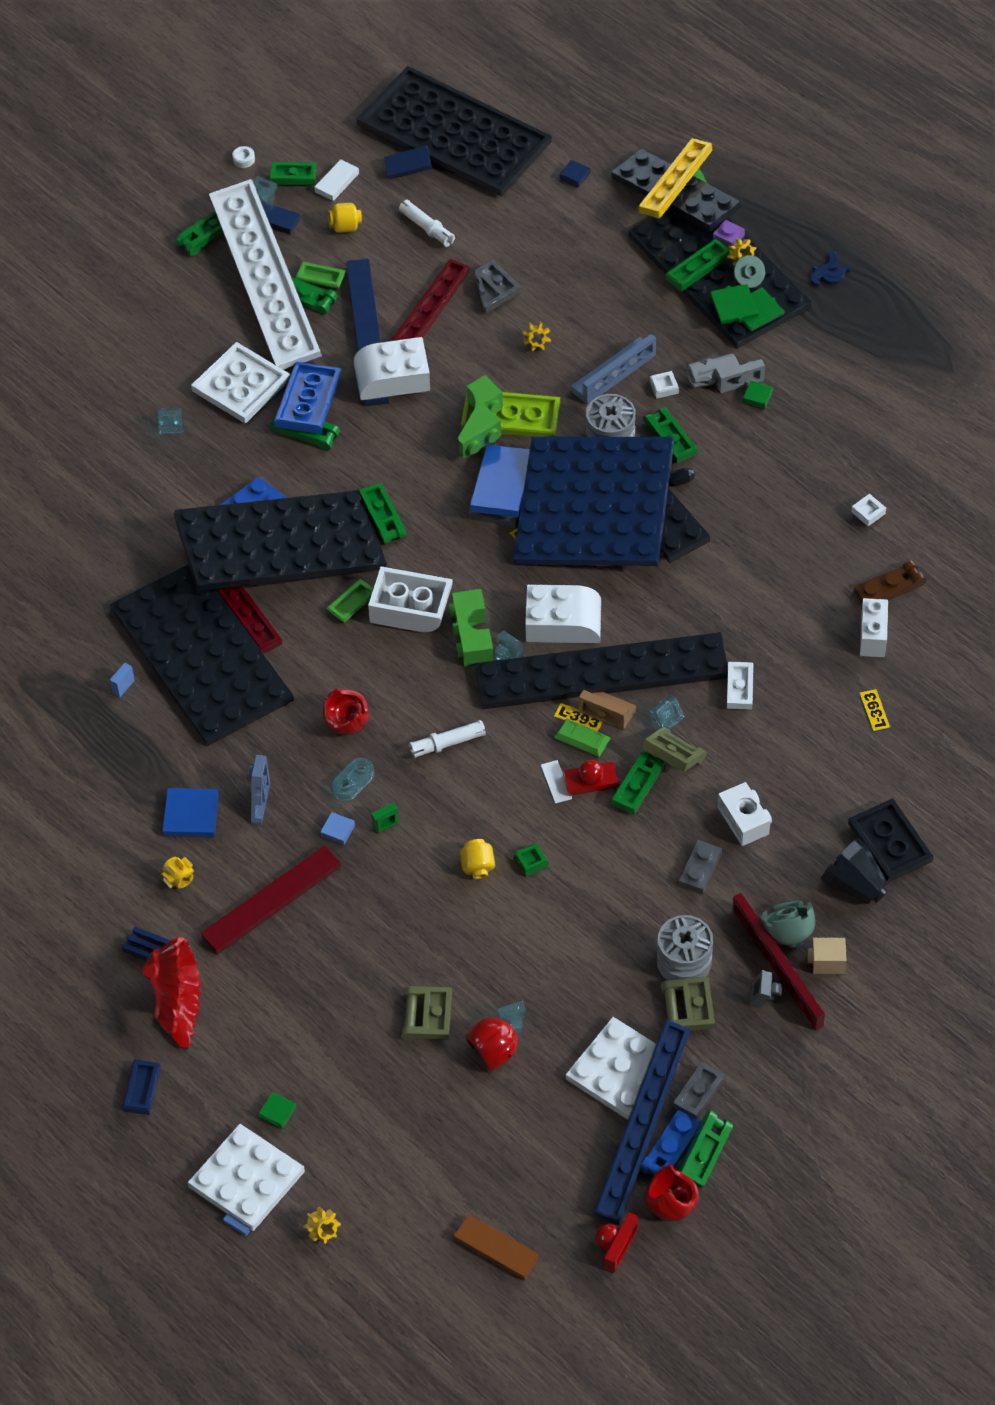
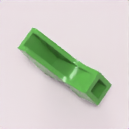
M486 375L467 386V401L474 410L458 437L460 444L459 455L463 459L477 453L482 447L495 442L501 436V421L494 414L503 407V392Z

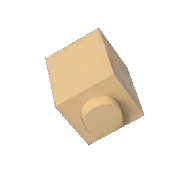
M813 938L812 948H807V963L812 964L813 974H845V938Z

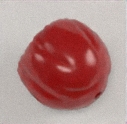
M337 688L325 697L323 719L327 727L334 733L353 735L360 732L368 723L370 715L368 704L360 693L348 689L339 690Z
M490 1017L483 1019L473 1025L466 1034L467 1043L472 1049L475 1047L479 1051L490 1073L506 1064L517 1050L518 1037L515 1029L511 1024L500 1018Z
M669 1164L655 1173L647 1187L644 1200L646 1206L656 1216L663 1220L674 1222L685 1219L694 1211L698 1204L699 1191L690 1177L675 1170Z

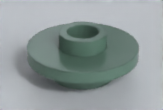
M752 255L741 257L734 266L736 281L740 285L747 284L749 288L758 286L765 277L763 262Z

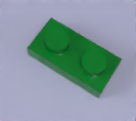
M272 162L270 183L278 185H315L316 162Z

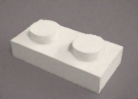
M728 662L727 709L752 710L753 663Z

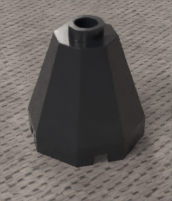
M859 838L854 840L839 854L835 863H831L820 878L828 886L867 904L873 900L878 903L887 893L884 888L888 883L867 845Z

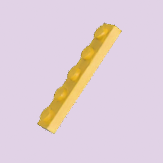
M692 138L641 202L639 213L660 219L712 152V143Z

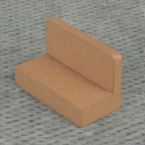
M583 690L579 696L580 713L623 731L636 711V705L604 692L590 693Z

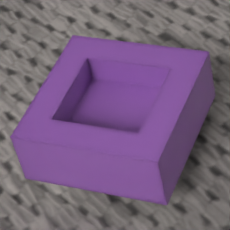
M725 220L713 233V240L717 239L726 247L733 246L735 239L743 238L745 229Z

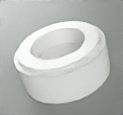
M238 147L232 153L233 163L239 168L250 167L255 162L254 151L249 147Z

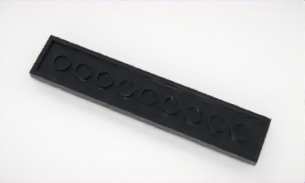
M721 632L475 663L482 709L576 698L580 696L583 690L590 693L604 692L608 694L728 678V662Z

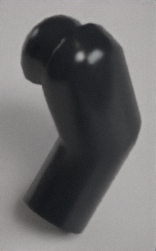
M691 468L671 470L669 483L674 486L689 483L695 478V472Z

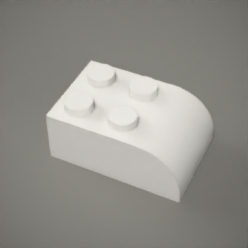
M422 337L370 344L360 349L354 357V368L360 400L430 391V372Z
M380 567L368 605L370 623L418 632L436 630L440 626L452 587V579Z
M527 585L526 642L600 643L601 597L595 590L578 585Z

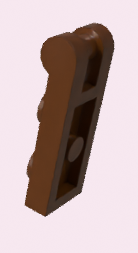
M910 560L904 563L902 567L854 586V593L862 604L863 598L891 600L925 584L926 578L923 573L917 571L918 566L915 562ZM910 576L911 579L905 580L904 578Z

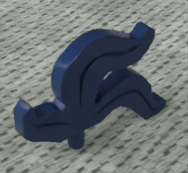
M834 249L829 252L828 264H823L820 267L815 264L813 265L815 270L811 277V283L814 286H819L821 279L827 284H838L843 280L845 273L850 272V267L848 266L838 268L837 250Z

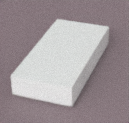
M340 159L315 186V193L334 201L359 174V168Z

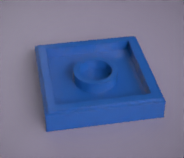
M168 788L163 836L215 837L219 790Z

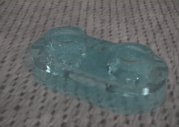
M367 758L353 760L332 782L335 798L340 801H349L355 798L374 778L373 763Z

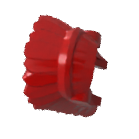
M179 936L169 941L162 948H155L143 965V975L151 982L155 991L156 1009L154 1016L159 1020L164 1030L172 1035L179 1047L189 1049L191 1044L190 1038L194 1035L193 1027H196L194 1018L199 1014L200 1001L198 998L202 994L199 987L202 983L198 978L200 972L197 970L198 962L194 960V952L190 950L191 946H189L188 940Z

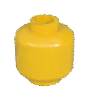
M353 203L333 205L332 210H328L329 227L333 228L336 233L356 231L358 224L362 223L361 210H357Z
M474 839L464 843V847L459 852L463 872L473 876V879L488 877V872L495 868L492 846L489 843H485L483 839Z

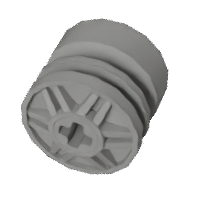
M604 394L593 399L586 408V437H635L636 410L633 403L626 397L618 394Z
M680 915L666 921L660 928L657 942V967L661 975L667 980L706 977L712 966L713 933L709 926L700 918L690 915Z

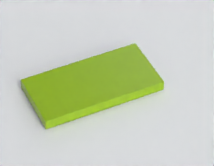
M503 392V407L494 414L501 421V434L555 437L561 403L560 397ZM467 394L461 421V431L474 410L467 401Z

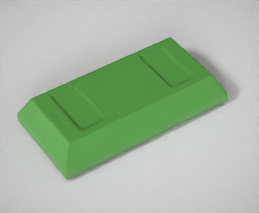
M302 262L296 279L308 284L338 290L346 270Z
M360 579L326 609L345 623L370 601L374 588Z
M569 719L564 720L554 737L558 741L598 758L611 739L602 733Z

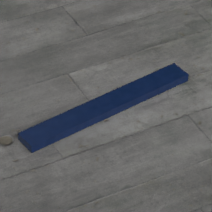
M369 259L346 261L358 351L370 344L381 343ZM388 396L365 400L366 406L389 403Z
M668 1019L664 1021L593 1215L617 1225L621 1222L691 1029Z

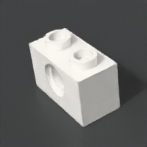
M863 598L860 656L885 657L888 600Z
M746 782L718 794V809L741 846L769 835L770 823H772L768 810H763L759 804L760 801L754 789L751 790Z

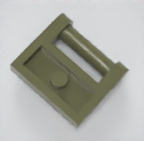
M662 727L644 739L642 748L650 752L652 756L666 761L674 769L683 772L696 763L701 764L707 755L706 750L700 747L697 749L671 734V730L666 727Z
M709 977L666 980L661 983V991L665 994L668 1020L691 1029L690 1031L715 1029ZM678 991H683L686 1019L678 1018L675 993Z
M406 987L404 990V998L406 999L405 1026L402 1028L401 1038L406 1041L416 1039L449 1040L452 987ZM418 999H424L423 1027L415 1026Z

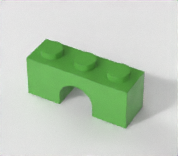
M476 589L452 593L453 603H448L450 618H455L456 623H452L454 638L459 637L460 643H456L458 658H463L464 667L476 665L475 663L494 661L489 628L480 630L472 628L476 624L486 623L482 590Z

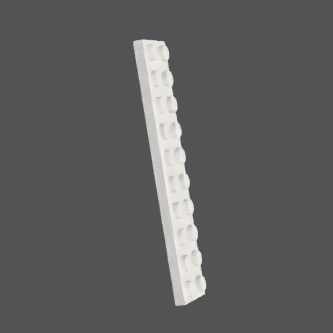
M252 179L210 193L211 202L275 365L284 370L293 367L296 362L304 363L321 357L320 349Z

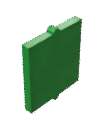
M747 284L735 287L727 286L725 289L710 292L721 324L735 321L742 322L744 319L758 317L759 313Z
M760 288L751 293L759 313L758 317L744 319L742 322L750 331H753L784 315V310L775 302L776 299L774 297H771L763 288Z

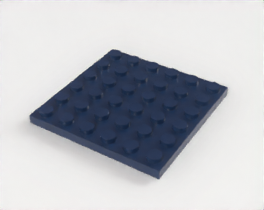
M532 437L513 556L514 563L529 565L658 566L674 448L673 437Z

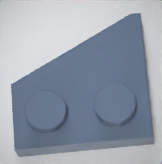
M256 755L255 762L250 764L248 778L251 780V824L262 825L271 783L267 757Z

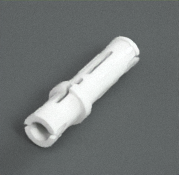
M404 200L407 206L403 203L400 204L399 211L423 228L429 237L436 238L445 247L450 246L447 240L451 244L454 242L455 235L446 230L440 221L433 220L409 200Z
M478 720L477 722L440 734L432 733L430 737L410 742L411 754L414 758L434 751L439 753L443 748L485 736V727L483 722Z

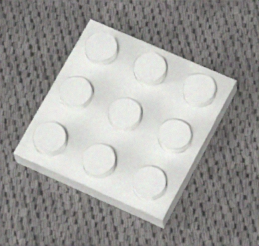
M236 342L191 385L194 393L246 424L289 382L290 374Z
M612 1017L567 1072L566 1080L628 1120L655 1043L615 1017Z
M239 1124L190 1179L188 1186L227 1214L229 1213L248 1226L250 1230L254 1231L302 1176L305 1169L303 1165Z

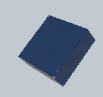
M571 159L561 171L560 179L580 187L590 175V168Z

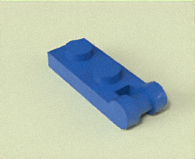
M677 1110L650 1154L642 1162L640 1171L646 1175L649 1173L655 1175L658 1170L663 1168L656 1164L657 1161L665 1164L664 1166L671 1164L675 1169L694 1140L702 1124L701 1121Z

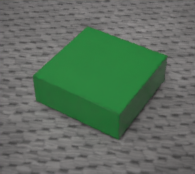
M751 381L744 394L743 403L765 409L773 393V387Z
M394 802L371 813L372 827L376 833H380L399 823L398 808Z
M537 843L514 853V858L525 877L549 867V862Z
M273 1092L260 1110L259 1117L283 1129L297 1106L296 1103Z

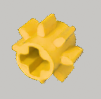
M735 239V244L728 246L730 255L727 258L734 260V266L741 257L747 255L754 256V250L757 248L749 245V239H745L743 243L741 239Z
M530 322L529 330L522 331L528 337L523 342L525 345L531 343L532 351L536 347H541L544 350L545 342H551V339L546 337L550 329L545 328L543 330L542 322H539L538 326H533ZM536 331L538 334H540L541 338L538 341H536V339L533 338V333Z
M178 857L170 858L162 867L163 881L170 888L176 886L181 889L188 886L194 877L192 874L194 872L192 863L186 857L182 860Z
M318 1207L317 1211L307 1214L308 1220L304 1228L310 1232L308 1237L314 1242L319 1238L320 1241L326 1244L328 1239L337 1237V1227L341 1223L334 1219L336 1214L329 1209L325 1212L321 1207Z

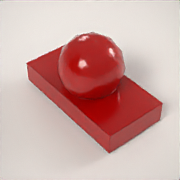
M587 760L579 768L563 770L569 796L619 787L614 762L600 764L596 760Z
M629 1212L621 1228H618L615 1224L608 1223L602 1225L597 1230L595 1235L596 1243L602 1250L608 1251L604 1258V1270L612 1274L616 1272L638 1230L639 1218L637 1215Z

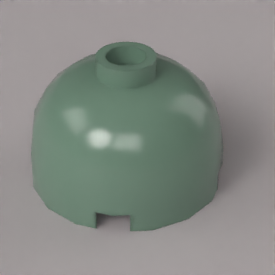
M800 900L785 902L774 906V912L769 915L767 910L762 914L761 919L764 928L777 944L788 945V948H797L803 945V941L808 939L813 933L816 924L811 902H808L807 905H803Z

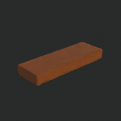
M470 1214L454 1235L455 1241L524 1281L540 1259L538 1253Z

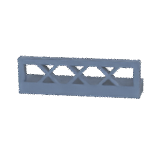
M652 334L645 339L639 337L571 386V392L588 405L593 399L601 396L655 357L656 337Z

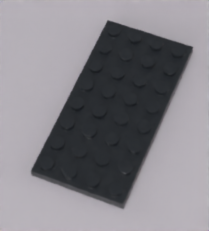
M407 66L356 118L358 126L407 150L427 146L431 162L501 197L552 142L551 135L410 66Z
M667 209L660 219L652 217L631 228L628 236L666 275V273L713 241V233L721 224L710 232ZM746 235L741 239L742 243L745 239H749ZM751 240L749 245L757 248L754 250V256L759 258L764 264L765 277L758 286L749 288L750 293L763 288L771 297L776 299L775 302L784 310V315L753 331H750L743 322L735 321L721 324L710 292L725 289L727 286H740L734 277V260L732 258H728L682 291L737 349L810 309L812 303Z
M359 490L178 509L174 512L175 522L196 591L378 571L380 567H386L387 564L369 511Z
M189 564L110 604L111 611L207 746L294 701L292 692L216 589L196 591Z

